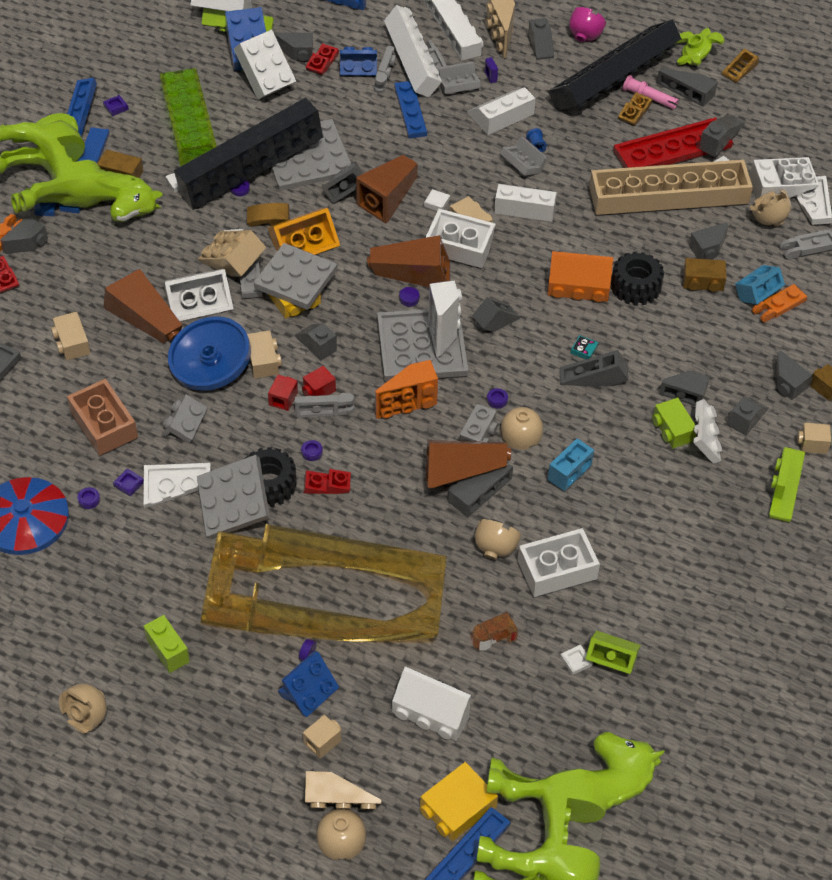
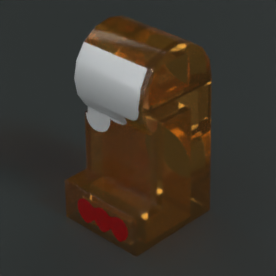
M505 612L476 625L473 629L472 644L476 649L483 651L505 638L508 643L517 640L518 628L508 612Z

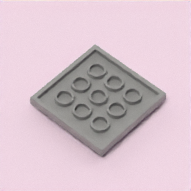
M333 119L320 121L323 133L322 139L271 167L279 191L331 180L338 172L351 165Z
M429 309L378 312L377 321L384 382L389 381L408 365L426 360H431L438 378L468 376L460 315H458L460 329H457V338L441 356L436 357L428 326Z

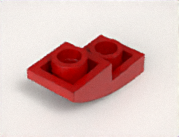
M322 43L317 53L312 54L305 68L319 74H324L338 56L339 49Z
M4 256L0 257V293L20 286Z
M329 469L327 474L306 470L303 493H349L351 472Z

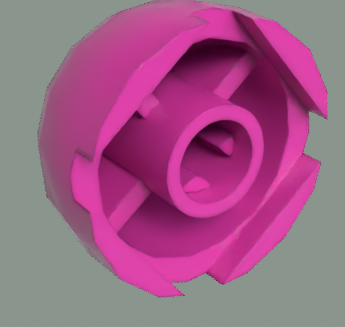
M585 7L575 8L569 21L571 33L580 42L596 40L601 36L606 25V21L601 14L597 13L595 15L591 13L592 9Z

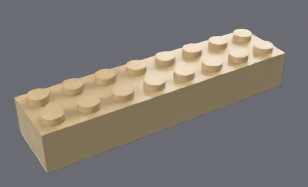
M744 160L591 170L589 185L596 215L749 204L753 188Z

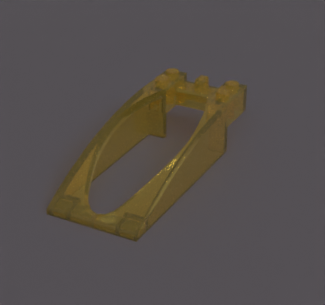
M268 524L265 525L263 539L218 531L200 623L264 634L338 641H396L436 638L439 632L447 556ZM334 566L372 571L406 579L424 586L429 591L430 597L418 609L402 616L382 621L257 599L260 585L255 582L253 597L230 593L234 569L259 573L292 567Z

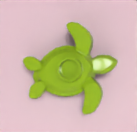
M709 28L695 35L689 31L681 33L682 39L676 43H688L683 47V56L677 60L678 65L686 63L689 65H700L701 61L710 53L712 43L723 44L724 37L718 32L711 33Z

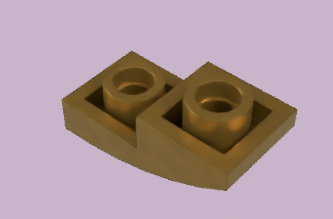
M635 92L630 102H626L618 119L636 125L651 106L652 98Z
M265 203L247 207V224L250 227L269 223L273 226L289 220L288 203Z

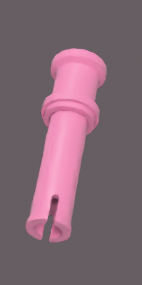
M632 75L626 78L623 85V91L637 92L652 98L653 101L672 110L676 108V105L670 102L678 104L679 101L678 98L649 87L645 81L640 82L633 79Z

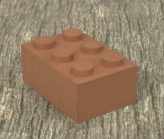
M106 379L67 396L70 413L99 456L138 438L135 420Z

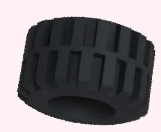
M632 252V254H624V257L620 256L618 261L614 263L611 289L614 295H618V299L621 301L624 299L627 304L632 302L637 306L638 303L647 305V301L649 303L653 302L654 298L657 299L659 293H661L664 277L663 265L659 264L660 261L657 258L654 259L652 255H646L644 252Z
M267 447L266 450L260 448L258 452L252 451L250 457L256 455L260 458L262 475H277L274 479H263L267 503L270 504V507H275V503L279 505L284 504V499L288 501L291 498V494L294 495L295 487L297 486L296 466L293 458L289 457L287 452L281 453V449L278 448L272 450V447Z

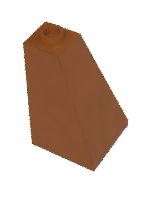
M401 155L359 175L356 178L357 205L385 224L389 222L416 180L418 164L414 160Z
M440 235L370 248V256L367 257L369 268H372L377 276L429 288L432 283L450 281V259Z
M141 269L105 288L103 307L107 311L160 342L165 343L169 340L172 342L182 330L181 322Z
M427 440L426 485L428 488H434L507 466V461H511V448H508L506 442Z

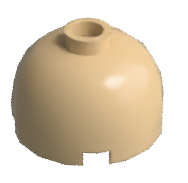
M783 189L778 194L771 191L762 195L754 201V207L750 206L756 220L768 226L783 224L791 211L790 198L786 190Z
M527 407L513 408L502 419L500 435L508 446L526 450L530 446L539 444L543 435V423L540 416L534 410Z
M482 519L481 522H478L476 528L475 542L478 548L485 552V557L496 560L497 557H506L514 552L519 543L521 533L512 527L509 530L502 527L503 523Z
M87 683L76 684L69 687L59 696V707L62 714L66 712L68 717L72 719L67 722L81 733H87L95 729L106 716L107 705L105 696L101 690Z
M348 809L331 810L322 817L318 824L316 833L318 847L324 855L331 859H352L365 846L366 829L363 820L358 814Z

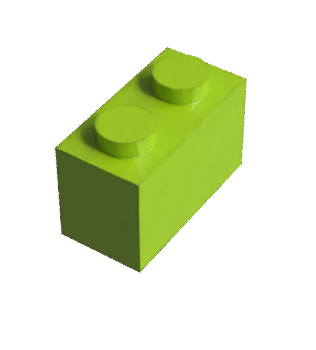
M679 398L655 405L654 414L652 415L653 423L656 427L659 426L664 441L668 442L672 449L694 442V438L697 436L694 431L696 425Z
M165 615L143 626L147 642L169 673L190 662L188 648Z
M596 630L591 638L585 659L631 674L641 645Z

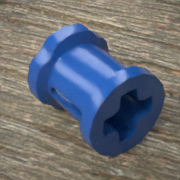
M534 128L528 131L526 134L527 140L540 152L546 150L547 144L542 138V130Z

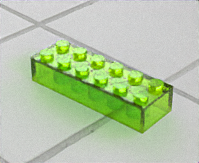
M196 68L159 74L163 99L180 166L217 147Z

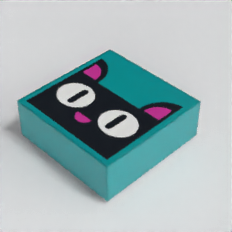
M579 335L571 349V354L585 360L592 358L598 348V342Z

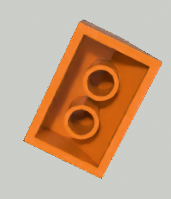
M552 251L548 296L608 302L613 257Z

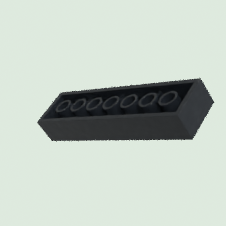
M673 19L648 27L548 90L556 110L565 109V111H569L574 107L577 109L584 106L587 99L592 100L598 97V92L601 90L603 92L612 88V83L621 82L625 79L626 74L631 75L637 72V67L640 65L643 67L651 63V58L655 59L663 55L665 49L670 50L676 47V42L682 38Z
M305 97L175 169L174 173L181 197L192 210H195L322 139L323 133L318 110Z

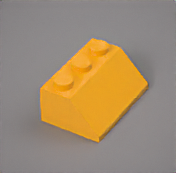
M321 208L267 227L272 243L277 251L284 243L314 255L341 246L328 208Z

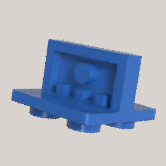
M344 47V50H340V76L377 75V50H373L372 47H363L362 50H355L354 47Z
M314 651L282 679L284 686L278 692L283 699L295 702L301 714L308 717L339 688V685L319 652Z

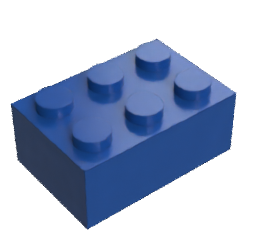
M262 7L225 11V23L234 71H240L243 68L233 48L266 32Z

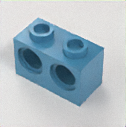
M762 265L735 283L741 302L758 304L785 286L780 267Z
M578 438L574 440L549 464L548 480L565 492L592 466L594 449Z

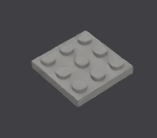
M284 243L254 281V288L308 310L337 271V264Z
M254 455L197 476L206 537L210 539L270 518L260 458Z

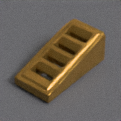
M744 48L722 71V75L737 83L758 65L759 57Z

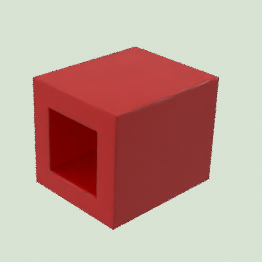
M323 365L303 377L302 391L305 396L330 395L336 392V378Z
M278 374L268 392L269 406L289 411L298 394V381Z

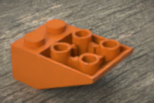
M431 360L408 365L375 391L376 419L389 418L395 414L410 413L413 410L427 409L437 405L438 377Z

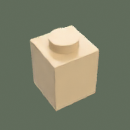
M804 423L802 431H798L797 443L801 444V451L827 454L831 444L830 425Z
M323 715L303 732V742L320 759L341 742V727L335 720H330L326 715Z

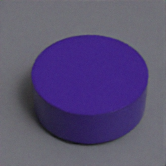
M245 181L232 188L231 193L239 197L245 196L250 191V185L248 181Z
M405 287L400 291L399 301L402 305L412 307L419 303L420 294L416 288Z
M500 388L492 389L487 394V403L495 409L503 408L508 403V394Z
M306 441L301 446V455L307 461H316L322 457L323 447L318 441Z
M84 488L77 495L78 503L84 509L95 508L100 503V495L95 488Z
M311 639L304 641L299 653L300 661L305 660L316 650V641Z

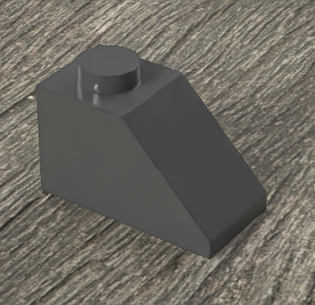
M547 18L529 20L528 38L536 60L554 58L552 32Z
M276 33V39L284 54L294 61H309L313 54V33Z
M355 161L338 172L322 189L331 202L335 203L356 190V178L364 173Z
M26 216L0 241L3 253L12 254L35 251L39 246L45 244L48 237L45 225Z
M727 222L691 233L689 247L697 259L712 260L718 256L726 239Z
M488 297L472 315L477 321L476 325L481 330L492 332L521 318L509 304Z
M324 323L311 324L295 334V337L320 361L337 351V335Z
M778 352L775 363L776 388L783 396L793 400L809 388L812 375L784 352Z
M689 370L662 380L659 395L671 399L679 398L681 402L696 406V402L704 398L710 377Z
M742 397L731 411L728 426L746 436L769 407L751 397Z

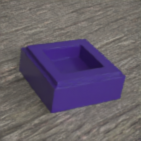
M489 57L485 60L484 73L490 83H495L498 80V67L493 58Z
M120 95L103 101V106L112 117L129 110L128 105Z
M127 468L113 482V486L131 497L144 484V478Z

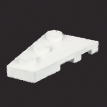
M817 176L819 187L794 197L812 225L832 223V212L826 176Z
M703 399L696 402L695 418L698 425L695 426L694 431L696 434L698 433V437L694 438V444L712 463H717L721 461L720 452L722 451L717 437L719 429L715 423L717 414L715 408Z
M211 464L144 465V508L199 491L197 476L211 471Z

